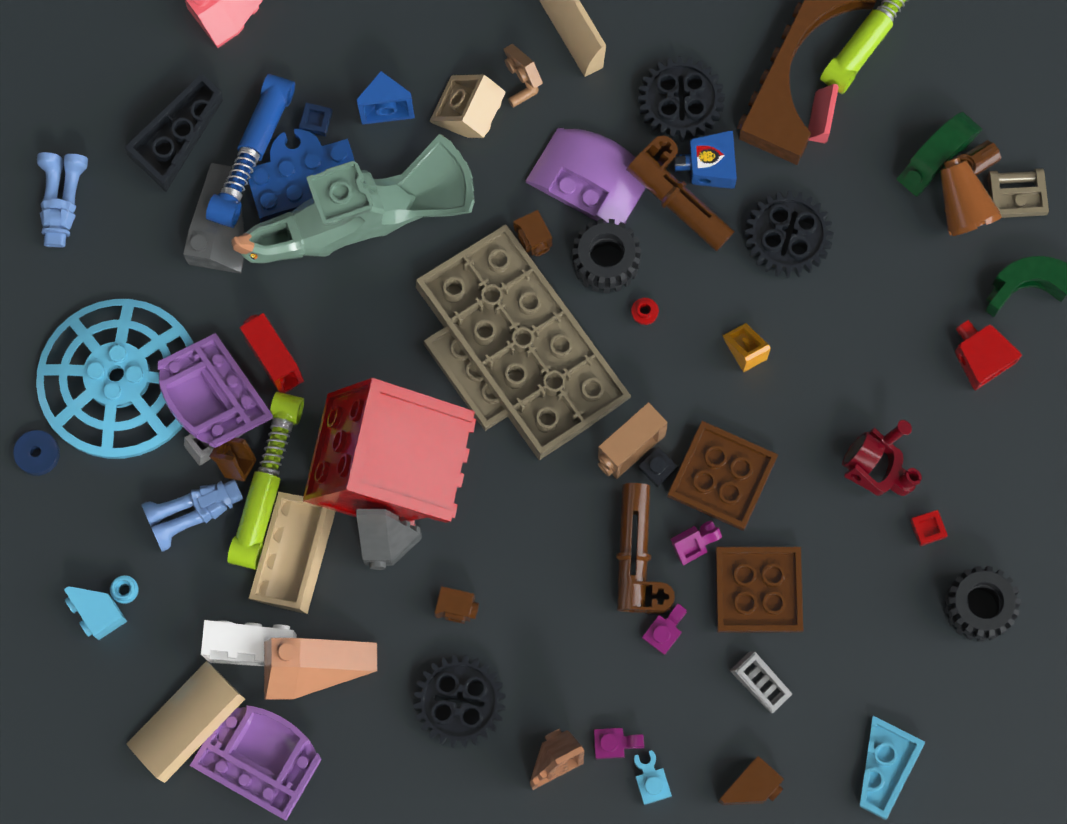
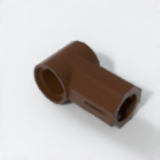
M989 140L966 154L957 156L961 161L967 160L976 176L999 162L1002 158L998 147Z

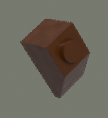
M757 756L718 802L721 805L762 804L768 798L773 802L784 789L780 786L784 778Z

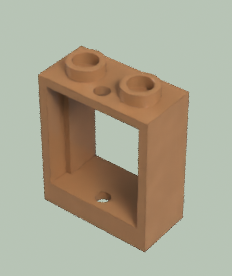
M648 402L599 446L598 460L600 462L598 466L607 476L612 474L618 479L665 437L668 422Z

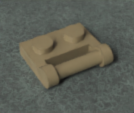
M1036 168L1030 172L1013 173L988 171L987 179L990 197L999 209L1002 218L1043 216L1049 213L1043 168ZM1034 182L1035 187L1000 189V184Z

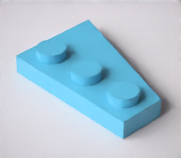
M875 716L872 717L860 801L861 808L887 820L925 745V741Z

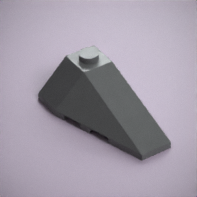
M211 163L189 228L183 255L188 265L241 274L245 258L233 249L231 240L235 236L237 237L244 233L242 208L234 228L206 219L209 201L214 194L218 195L222 188H224V183L227 182L226 179L230 176L229 172L232 170V166Z
M357 509L356 511L362 559L365 565H369L370 569L384 570L386 566H393L422 539L420 527L411 526L410 528L409 521H400L399 516L386 509Z

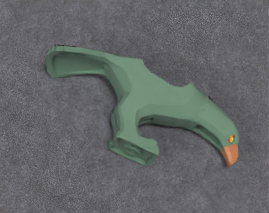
M438 134L401 175L384 179H373L370 172L360 170L358 163L351 161L306 177L313 198L305 201L292 212H287L259 223L242 235L235 236L231 240L233 249L250 263H269L302 258L303 256L326 257L333 251L346 245L373 237L386 236L403 225L423 217H443L472 213L475 203L473 176L468 163L464 160L459 150L455 148L450 140L442 134Z

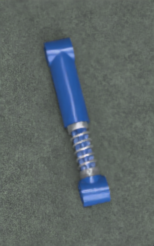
M272 74L266 76L261 89V97L238 145V158L235 159V164L232 165V170L229 172L230 176L227 177V182L224 183V188H222L221 192L218 195L214 194L209 201L206 210L207 220L230 228L236 226L242 208L240 202L242 198L241 191H245L244 185H248L246 180L251 178L249 174L253 173L252 167H255V163L262 160L285 106L288 107L292 101L295 81Z

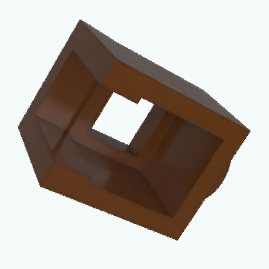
M538 210L513 221L514 231L518 233V238L526 252L530 251L532 256H541L550 250V247H552V236Z
M234 438L214 448L209 456L216 462L225 478L245 481L257 461L246 440L241 438Z
M441 586L435 616L437 619L445 617V620L465 624V621L470 622V619H476L479 603L475 602V594Z

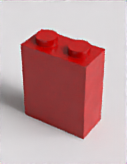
M262 313L259 316L252 315L247 318L240 329L249 347L278 392L286 393L303 383L304 379L299 367L265 314Z

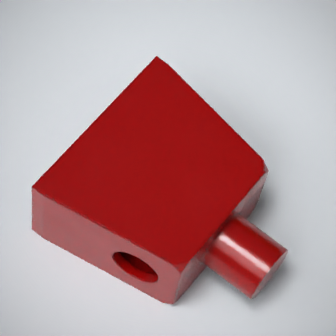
M967 320L956 328V331L964 341L958 345L955 353L975 391L1015 365L1022 357L1020 351L992 325H988L978 332L970 320Z

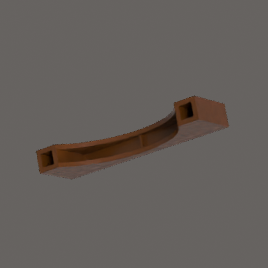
M804 0L803 3L798 2L792 15L795 20L792 26L787 24L781 37L785 41L781 48L778 46L775 48L770 60L774 63L770 70L765 69L759 83L762 84L760 92L754 91L748 104L752 108L749 114H743L737 127V129L741 130L739 140L798 165L809 142L811 132L800 119L791 97L789 74L793 58L804 40L821 24L843 13L873 9L877 0Z

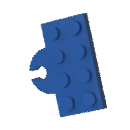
M294 129L295 137L301 143L298 148L289 149L286 147L287 136L285 132L281 133L272 144L270 150L271 162L252 167L253 173L249 174L251 178L248 181L260 221L292 212L305 201L313 198L306 177L316 175L351 161L355 162L348 139L322 146L318 138L311 132Z

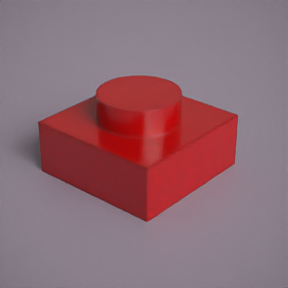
M938 510L911 518L910 520L919 546L945 539L948 536Z

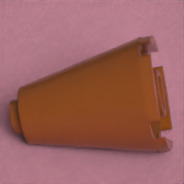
M957 157L944 162L945 168L941 169L940 172L947 228L950 236L973 231L985 223L988 225L1002 218L999 209L967 160L961 161Z

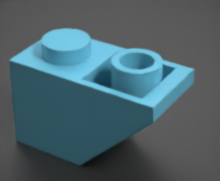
M70 586L64 589L68 595V598L64 600L73 613L78 611L83 620L79 624L88 637L93 635L100 640L127 622L123 613L109 594Z

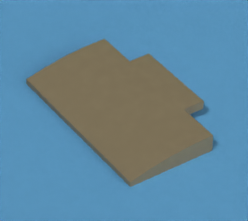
M507 225L502 226L416 279V289L444 327L425 339L423 344L468 408L475 411L474 416L485 431L508 417L538 460H541L631 398L627 389Z

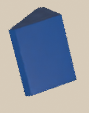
M382 71L357 98L362 125L415 118L411 93Z

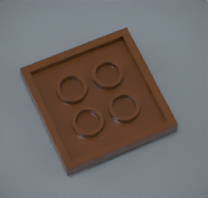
M702 421L667 497L744 531L778 454Z
M716 547L717 633L803 632L801 547Z

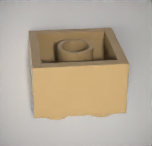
M452 75L430 122L467 138H484L490 130L491 122L497 110L501 106L505 91L485 75Z

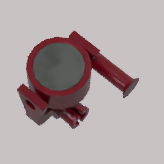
M900 420L898 426L885 436L875 427L869 432L865 431L852 443L843 458L842 466L848 469L844 477L877 496L884 494L889 489L900 496H905L912 492L916 485L920 484L922 476L915 468H909L908 470L902 468L903 453L893 445L903 435H909L912 432L911 424L906 420ZM883 453H886L889 461L885 476L879 483L869 473L879 462Z

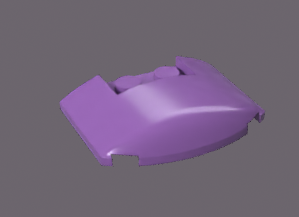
M558 128L526 179L527 184L596 221L603 219L604 223H609V219H615V224L619 225L620 221L626 222L646 189L626 170L636 158L634 155L609 138L581 129Z
M216 333L158 361V370H160L159 386L168 408L176 420L190 434L209 444V446L216 448L273 418L270 410Z
M254 706L236 708L207 738L190 766L286 821L322 759L316 753L311 741L292 723L273 712Z

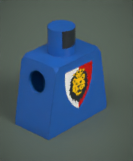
M733 131L690 140L689 154H681L674 157L675 171L690 170L691 183L694 185L735 188L737 176Z

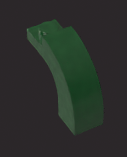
M964 112L958 113L935 132L917 151L897 180L913 195L919 196L944 167V162L951 160L958 153L966 150L983 129Z
M1046 256L1026 257L1011 263L995 278L992 284L995 286V289L986 299L990 304L985 312L995 317L1013 293L1027 287L1042 289L1062 302L1067 296V263Z

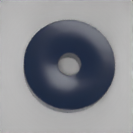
M33 430L23 434L17 440L13 455L16 464L25 473L40 476L50 472L57 465L60 449L58 443L50 434L40 430ZM41 449V454L38 457H33V451Z

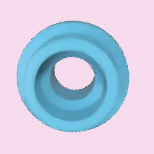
M119 576L114 579L110 586L112 598L121 604L132 602L139 592L137 582L130 576ZM123 586H129V592L126 595L120 593V589Z

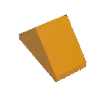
M747 323L723 335L724 341L743 372L768 359L770 352L769 344Z

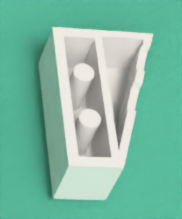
M204 620L201 655L209 663L264 666L265 641L270 638H297V634L294 630H290V626L277 624L270 628L262 627V624L245 623L243 625L229 621Z

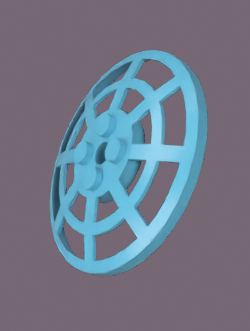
M111 299L97 302L69 316L48 339L37 368L36 387L38 401L45 418L53 430L65 442L77 450L107 459H125L140 456L168 442L183 426L175 418L166 428L156 416L166 403L162 392L151 407L142 398L149 383L159 384V372L150 371L146 358L158 349L161 351L163 359L170 356L171 353L166 344L179 336L184 341L186 347L194 344L185 328L172 315L160 307L133 299ZM122 306L119 320L104 321L88 329L79 320L85 314L100 308ZM134 307L143 308L157 314L166 320L172 328L158 335L149 327L131 321ZM70 326L78 336L67 348L61 364H46L53 344L61 333ZM117 328L115 342L100 346L92 336L105 329ZM129 329L141 332L151 339L150 342L140 349L126 343ZM84 342L92 353L84 365H70L74 352ZM119 368L124 371L121 380H110L109 376L112 370ZM44 376H59L60 391L67 407L56 417L51 412L45 396ZM67 376H83L86 390L73 400L68 388ZM94 399L99 404L105 406L104 421L89 416L81 408ZM133 404L141 413V415L130 420L115 422L117 408ZM75 415L85 424L103 430L102 446H95L81 441L67 432L62 426ZM148 422L157 434L150 440L137 445L113 448L114 431L132 429Z

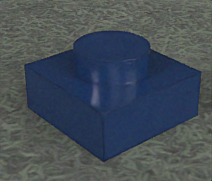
M306 103L299 129L326 137L333 113L332 108Z

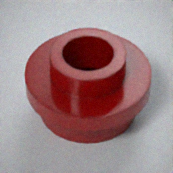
M650 298L636 300L631 309L633 319L642 325L653 323L659 313L658 305ZM642 307H648L650 309V312L648 314H642L640 312V309Z

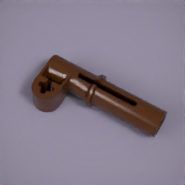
M667 136L656 137L631 162L626 170L661 201L663 208L668 207L717 252L735 231L685 187L686 182L678 181L666 170L678 153V148L671 138ZM657 155L660 157L658 161L654 159Z
M626 483L622 485L620 553L616 554V558L619 560L617 610L631 613L661 614L670 610L674 603L675 595L672 587L666 583L647 582V562L651 560V555L648 554L650 485L643 483ZM633 515H638L635 575H630ZM646 588H651V597H655L657 592H662L663 597H667L668 600H664L663 604L659 605L656 599H652L651 607H645Z

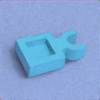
M652 750L648 752L650 757L648 764L641 763L638 755L634 756L636 767L642 770L643 773L635 778L644 805L672 796L664 769L655 770L654 768L656 755Z

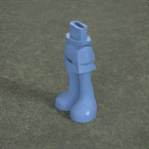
M42 152L37 154V164L46 173V187L41 203L42 212L40 213L43 226L41 233L45 235L44 246L63 248L65 247L66 237L70 236V231L68 230L71 229L76 217L74 215L77 207L75 205L76 189L80 175L87 169L88 158L79 154H66L63 160L57 154ZM64 163L65 181L63 197L58 199V189Z
M231 480L225 484L220 481L218 484L200 486V489L191 490L190 493L165 503L156 504L149 501L141 505L163 552L171 547L174 535L189 527L203 522L207 523L212 518H218L227 510V506L230 509L233 508L232 504L242 500L243 497L236 481ZM194 506V511L168 522L160 523L164 518Z

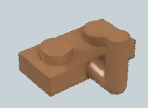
M511 44L504 48L507 56L505 64L512 74L516 73L520 81L525 83L527 87L508 98L509 103L514 108L536 95L539 91L538 86L543 84L534 61L514 44Z

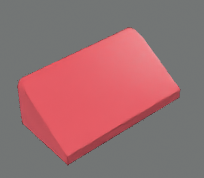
M837 84L819 89L815 93L808 128L811 132L809 141L824 144L828 141L839 88Z

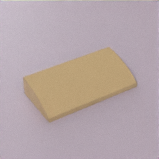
M539 0L584 77L602 69L606 44L579 0Z
M278 492L249 599L308 614L336 511L303 502L304 496Z
M206 661L131 738L127 746L157 779L165 783L245 698Z

